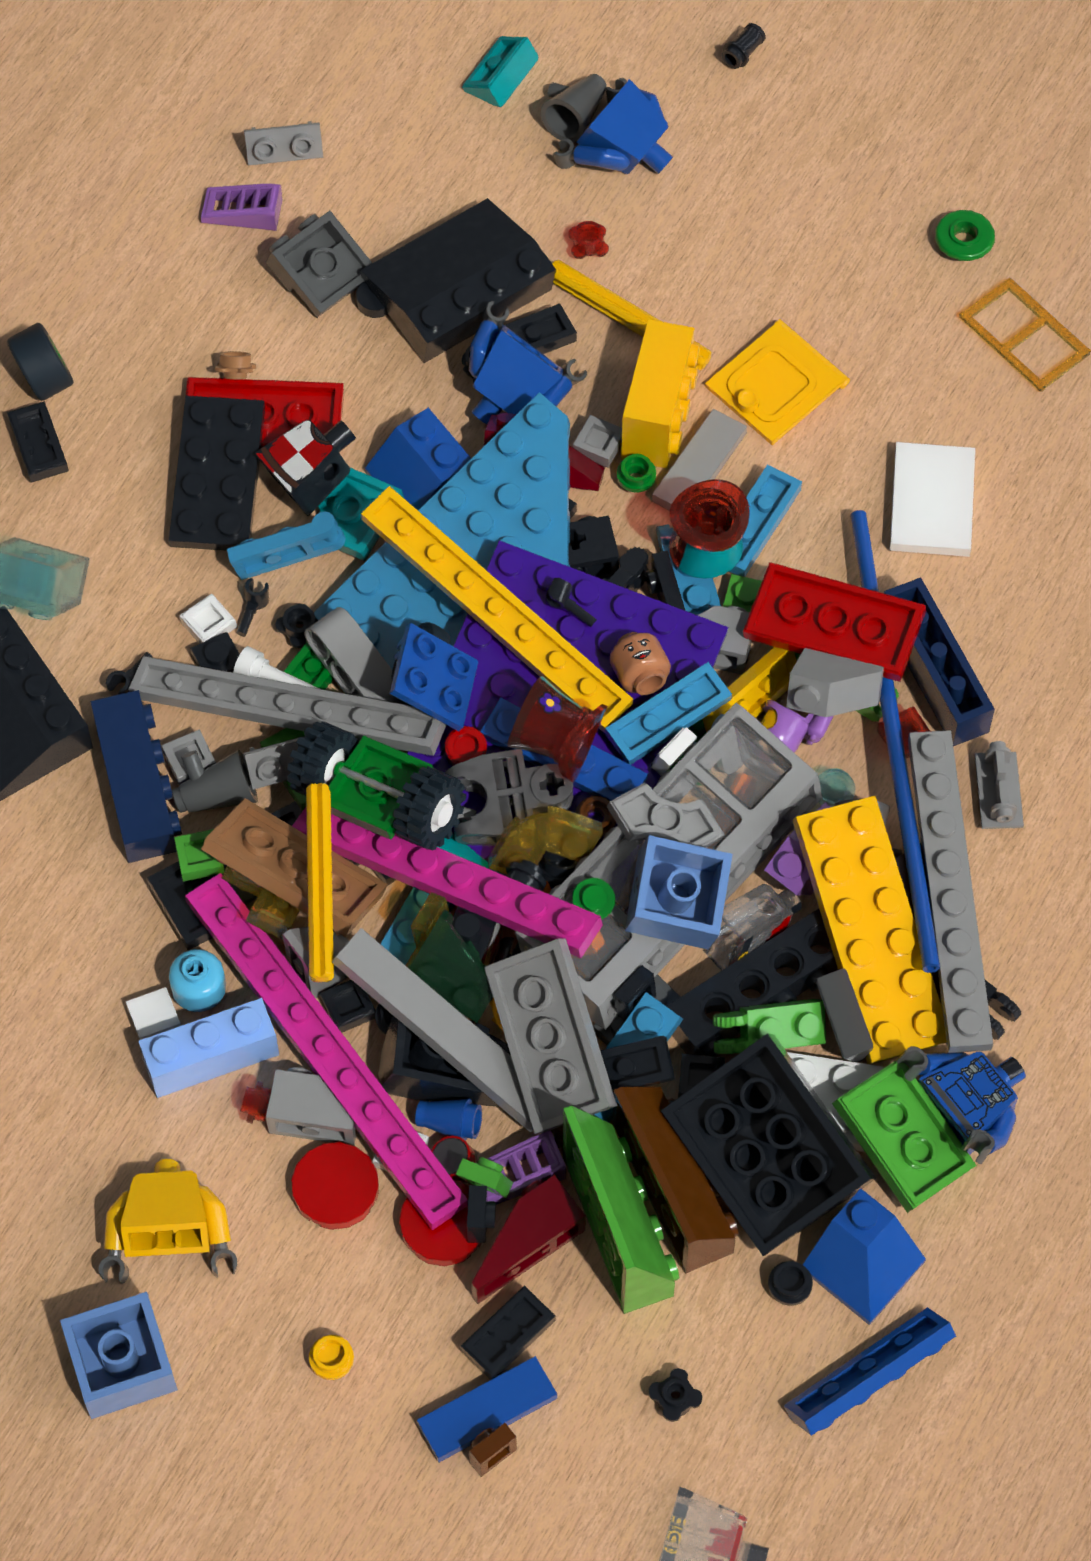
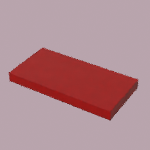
M188 377L186 396L264 400L265 417L262 448L305 420H311L322 434L326 433L342 420L344 383Z
M769 562L744 627L743 637L799 654L803 652L804 648L882 666L884 667V678L901 682L926 613V605Z

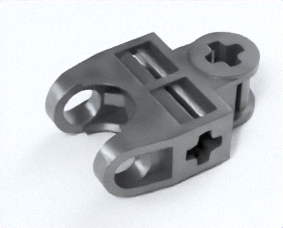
M522 749L481 755L456 764L445 772L460 779L466 791L480 794L487 802L480 813L471 816L472 820L458 824L457 828H453L455 840L461 844L499 846L536 840L534 819L543 818L552 812L565 813L573 801V779L569 771L558 764L525 768ZM504 769H507L510 784L508 789ZM554 785L558 795L550 796L546 786ZM510 806H513V807H514V813H515L516 824H517V825H515V826H514V824H513V819H512V813H511V807H510Z

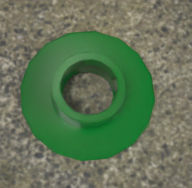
M957 210L948 213L940 219L935 228V241L939 249L947 256L960 261H973L982 258L991 251L995 243V230L990 221L982 214L972 210ZM968 233L974 237V240L968 242L961 241L955 235Z

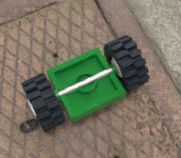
M324 721L313 723V728L307 727L304 730L305 738L299 737L296 741L299 747L297 751L292 749L290 757H293L294 760L288 763L287 770L291 772L287 776L288 782L291 783L290 787L295 792L306 796L308 785L327 784L331 794V814L390 840L397 834L402 839L427 850H436L437 846H443L444 838L450 839L453 835L452 827L457 828L460 822L456 820L458 814H463L464 811L461 803L466 800V794L462 793L465 790V786L461 783L460 779L433 768V765L366 736H363L360 742H358V739L354 738V734Z

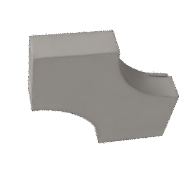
M646 783L615 798L607 805L608 810L628 842L651 835L706 848L721 840L725 835L703 799L689 803L671 802L657 795Z

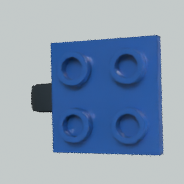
M425 622L416 626L409 623L405 628L403 638L396 646L399 652L394 655L396 660L392 669L390 694L453 729L460 731L464 727L478 660L450 645L448 632L436 624Z

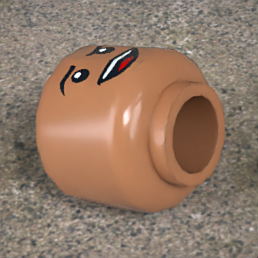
M630 632L623 635L611 651L609 659L623 689L640 695L652 694L662 688L666 683L671 664L659 640L650 633Z

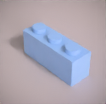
M262 998L138 1041L143 1061L157 1098L279 1056L276 1034Z

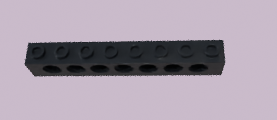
M902 854L895 860L914 917L905 855ZM818 908L667 1005L669 1009L683 1018L672 1036L686 1054L716 1056L718 1053L714 1052V1041L726 1038L731 1039L740 1033V1026H733L732 1028L714 1026L713 1020L706 1016L712 1011L722 1013L740 1011V1007L796 1001V996L807 989L811 991L818 989L817 978L838 970L820 909ZM823 945L830 951L825 954H819L810 947ZM789 967L796 973L791 976H783L776 969ZM746 989H754L760 992L761 996L751 999L745 997L741 992Z

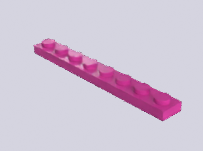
M305 807L292 827L307 835V811ZM331 814L332 851L340 856L543 943H548L558 938L566 939L570 954L578 958H582L603 926L601 916L448 851L436 847V850H427L402 839L397 834L390 840Z

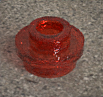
M258 1080L255 1088L248 1086L246 1088L240 1112L248 1114L247 1123L253 1124L254 1120L265 1121L272 1088L264 1087L263 1081Z

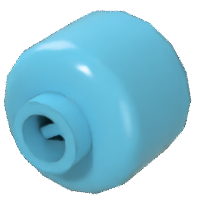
M200 949L183 952L175 958L170 966L168 977L174 1000L182 1008L191 1012L207 1011L219 1004L226 990L225 974L219 959L214 954Z

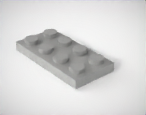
M558 938L484 967L534 1134L544 1133L563 1126V1108L574 1106L591 1115L616 1107L617 1103L567 940Z

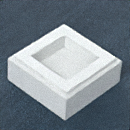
M212 593L179 615L181 624L199 644L222 633H230L237 628L236 620Z
M687 727L685 729L682 728L658 753L652 762V768L662 776L664 772L669 770L685 754L697 736Z
M166 987L126 1001L139 1040L181 1026Z

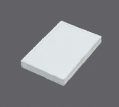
M896 442L890 551L970 557L975 448Z

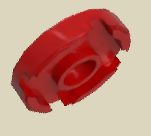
M341 1142L322 1144L308 1151L296 1164L291 1179L293 1200L301 1215L308 1221L311 1220L316 1224H320V1227L330 1230L349 1228L364 1220L371 1212L370 1209L374 1206L379 1194L377 1169L370 1157L356 1146Z
M453 1180L468 1199L469 1186L459 1180ZM408 1198L403 1203L399 1220L403 1242L409 1250L425 1263L444 1267L459 1264L471 1257V1254L482 1245V1243H468V1206L434 1230H431Z

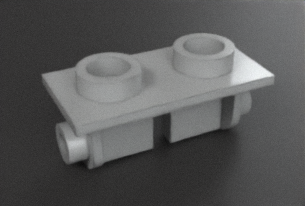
M308 121V124L262 129L251 127L252 130H244L248 166L323 158L320 122L312 123V121Z
M298 738L259 749L251 747L249 748L250 752L242 754L253 790L288 780L287 776L291 773L287 770L288 763L294 760L293 757H290L292 749L297 751L299 745L296 741Z
M1003 741L992 742L989 744V749L986 753H975L982 829L1023 828L1016 752H1011Z

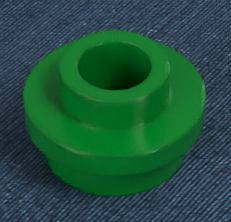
M642 454L629 455L618 465L617 481L622 488L629 492H644L655 483L656 468L650 459ZM638 473L641 474L642 477H632L630 475Z

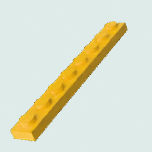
M387 487L361 513V520L536 674L540 677H545L561 693L583 708L581 713L605 733V728L617 721L633 704L631 696L393 488Z

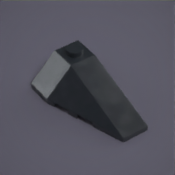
M392 1015L381 1050L378 1076L379 1083L388 1094L422 1101L471 1099L473 1104L500 1107ZM477 1023L475 1025L511 1055L507 1043L489 1034L490 1029L482 1024Z

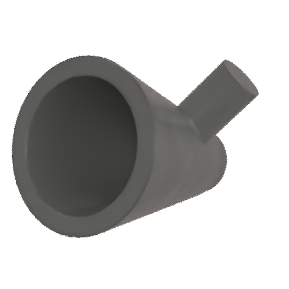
M590 74L572 86L552 82L548 89V95L552 98L546 101L541 108V119L546 129L559 140L568 138L573 143L577 142L586 131L607 88L605 80L597 74Z
M196 750L181 756L190 779L172 790L180 813L237 806L245 798L253 803L258 802L256 789H252L249 773L246 770L240 750L235 751L205 770Z

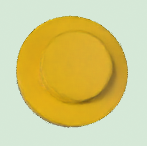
M337 1335L323 1336L315 1341L310 1349L309 1363L311 1369L320 1378L326 1380L342 1378L353 1366V1349L350 1343L343 1337Z

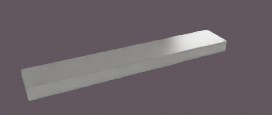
M360 928L333 959L332 963L531 1132L533 1127L511 1055L366 931Z

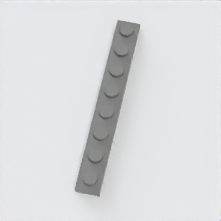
M143 656L128 689L129 692L139 690L141 700L300 731H304L307 727L313 728V723L315 722L321 723V721H324L354 734V738H357L358 742H360L363 736H366L394 749L431 756L435 755L446 724L413 706Z
M951 730L911 732L908 736V747L925 878L940 964L938 979L948 1053L988 1051L993 1047V1037Z

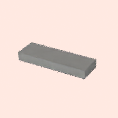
M713 409L652 494V502L687 519L747 434V426Z

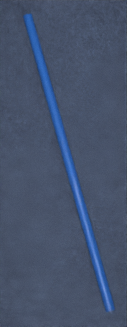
M857 510L852 512L850 517L862 588L879 592L867 515L865 511ZM883 677L880 705L922 968L924 972L932 973L940 969L896 693L894 681Z

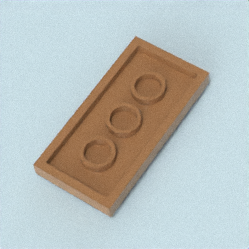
M245 798L206 837L201 850L216 858L220 863L249 878L256 885L282 898L294 908L308 914L307 835ZM332 851L333 931L347 937L381 899L388 884Z

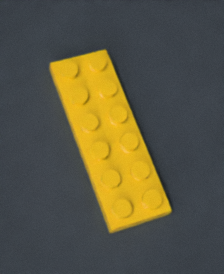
M876 796L796 816L792 820L838 970L846 969L873 1042V1050L866 1056L867 1064L871 1065L899 1057L911 1046L924 1050L947 1043L943 1010L931 973L924 972L922 968L916 924Z

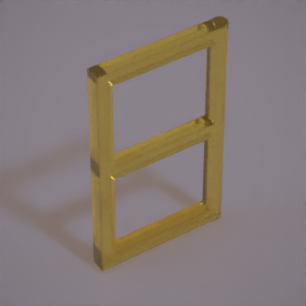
M1008 278L959 314V318L1040 392H1043L1049 385L1088 357L1091 352L1089 348L1011 278ZM1010 291L1038 319L1006 343L1001 344L973 317ZM1047 325L1073 348L1076 353L1040 379L1011 351Z

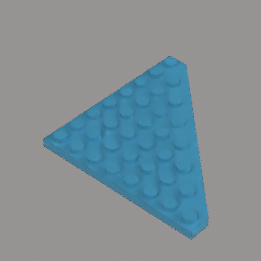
M539 392L418 511L485 570H487L499 540L570 567V422L568 416ZM387 542L314 612L315 618L320 620L335 608H344L354 618L391 669H393L396 660L394 655L400 651L396 646L403 638L405 628L409 623L416 626L425 622L436 624L448 632L450 645L454 646L467 616V612Z

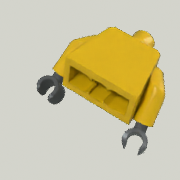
M173 1159L159 1160L154 1166V1173H139L132 1178L130 1190L124 1191L108 1209L104 1249H108V1256L100 1262V1276L107 1282L109 1268L113 1265H120L119 1281L122 1284L127 1281L129 1268L121 1260L122 1250H124L125 1257L210 1252V1245L214 1244L215 1253L211 1258L212 1274L218 1278L216 1262L221 1258H227L232 1262L234 1275L237 1270V1257L231 1250H228L227 1242L231 1241L224 1204L209 1187L199 1185L195 1172L192 1170L180 1171V1164Z

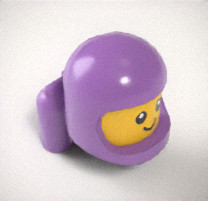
M767 700L763 707L766 714L761 724L795 753L803 738L807 740V745L819 742L825 735L834 716L822 717L809 713L804 718L773 700ZM754 735V742L763 754L774 759H781L775 751L773 752L757 735Z

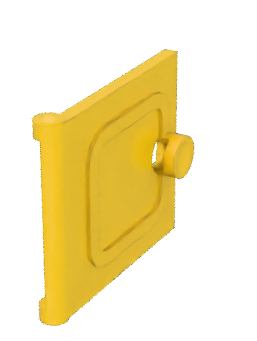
M779 319L772 327L705 383V387L773 446L837 389H844L849 384L850 378Z

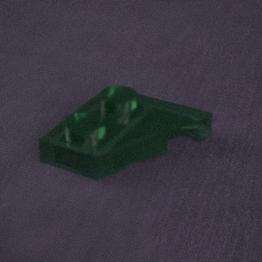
M444 909L409 969L460 1013L477 1023L493 998L484 968L486 965L482 963L480 954L470 940L464 942L452 925L454 917Z

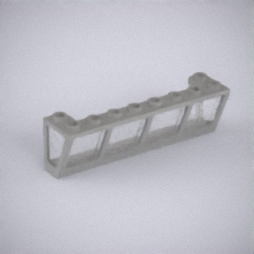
M737 703L725 714H721L715 719L711 729L698 742H694L687 749L684 757L672 770H667L662 774L657 785L652 789L660 797L676 803H689L703 799L725 834L721 840L706 848L733 854L725 901L794 829L792 820L796 816L809 813L822 799L818 773ZM619 826L611 828L605 834L601 844L589 856L583 857L576 865L574 872L561 885L555 886L549 893L572 904L574 889L581 881L588 878L602 879L614 891L615 906L612 912L602 920L603 926L582 958L571 955L590 1019L605 1030L618 1016L614 994L642 965L654 973L655 977L685 945L625 931L638 851L647 837L628 842ZM518 931L515 932L521 953L545 944Z

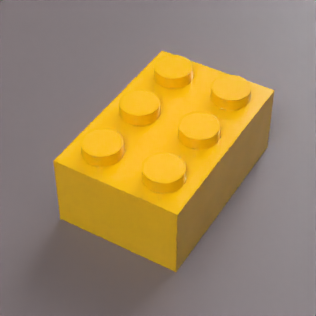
M648 319L622 418L621 460L632 454H642L648 457L654 466L667 469L671 454L678 455L682 440V431L680 429L682 422H686L690 408V399L688 397L690 390L695 389L699 367L696 366L700 345L694 344L695 328Z

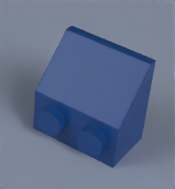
M428 407L393 430L365 467V473L402 489L404 499L415 509L419 510L471 457Z

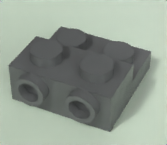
M330 210L320 218L316 214L307 218L298 227L300 232L290 239L285 235L277 240L269 248L271 255L266 261L267 265L289 292L295 290L317 318L355 291L365 281L360 275V270L372 264Z

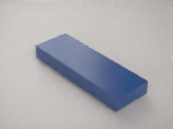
M535 1356L417 1419V1425L438 1463L471 1446L472 1441L487 1428L492 1427L496 1430L504 1423L508 1426L556 1400L557 1392Z

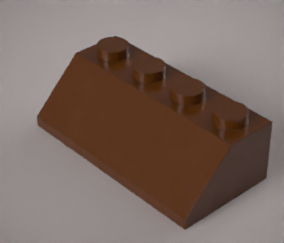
M620 1087L615 1089L613 1094L617 1106L613 1107V1126L619 1138L625 1137L628 1142L633 1159L631 1163L637 1175H640L643 1180L648 1198L685 1274L733 1254L735 1237L739 1235L733 1216L729 1211L722 1212L716 1200L720 1197V1194L706 1174L704 1175L699 1164L661 1112L662 1109L675 1100L673 1098L667 1100L661 1087Z

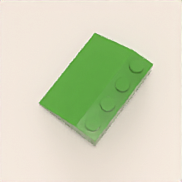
M574 1106L563 1108V1159L623 1313L625 1314L674 1297L675 1281L680 1279L679 1272L671 1254L664 1255L659 1241L664 1239L657 1216L655 1214L649 1216L643 1203L648 1200L647 1191L641 1176L633 1177L628 1165L633 1159L626 1138H618L613 1125Z

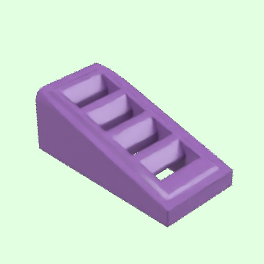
M281 184L207 187L201 223L277 231L283 200ZM216 200L223 201L221 210H214ZM231 202H237L236 209H229ZM245 203H246V204H251V207H250V208H244Z
M551 1130L531 1137L487 1158L503 1167L510 1165L516 1179L507 1198L487 1191L488 1201H495L496 1204L521 1196L522 1191L536 1180L541 1179L545 1182L553 1175L559 1181L566 1179V1166ZM541 1153L545 1154L549 1166L544 1168L541 1167L537 1157ZM527 1159L532 1170V1174L525 1176L520 1161Z

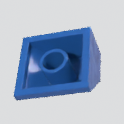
M860 1188L833 1218L803 1265L809 1270L814 1281L870 1325L925 1263L926 1258L896 1216Z

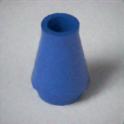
M471 1099L431 1102L420 1100L416 1108L415 1124L416 1126L425 1127L446 1136L461 1137L465 1141L467 1138L476 1139L482 1124V1107L479 1104H473Z

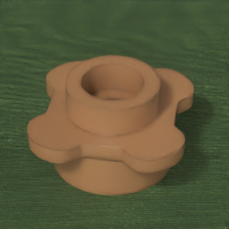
M240 351L220 353V362L218 366H215V371L224 373V378L246 379L247 373H253V369H256V364L251 363V354Z

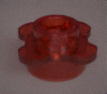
M584 221L569 230V238L573 240L572 256L577 259L593 255L598 257L605 256L609 251V246L604 241L606 228L593 221Z

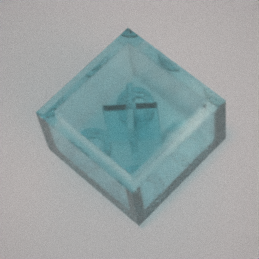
M16 537L0 543V608L14 609V606L29 610L28 615L33 618L52 620V617H56L80 605L90 558Z

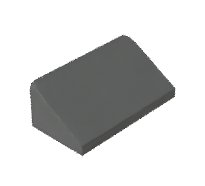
M839 969L817 978L816 983L842 1057L851 1062L858 1063L873 1050V1042L846 969Z

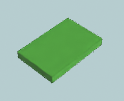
M894 1061L838 1098L832 1105L908 1213L977 1165L968 1152L961 1149L963 1145L918 1080L915 1078L912 1081H907L904 1077L909 1067L905 1063L898 1064Z

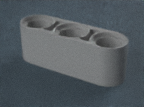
M335 608L305 630V638L309 646L345 694L403 705L407 704L390 694L392 669L354 618L344 608Z

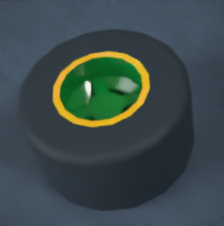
M36 323L7 340L8 347L16 363L39 400L44 401L73 385V378L63 358L41 323Z

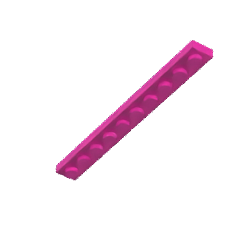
M219 873L186 894L187 904L258 999H263L267 1011L315 1075H319L353 1120L354 1127L431 1230H434L468 1206L466 1196L224 876Z

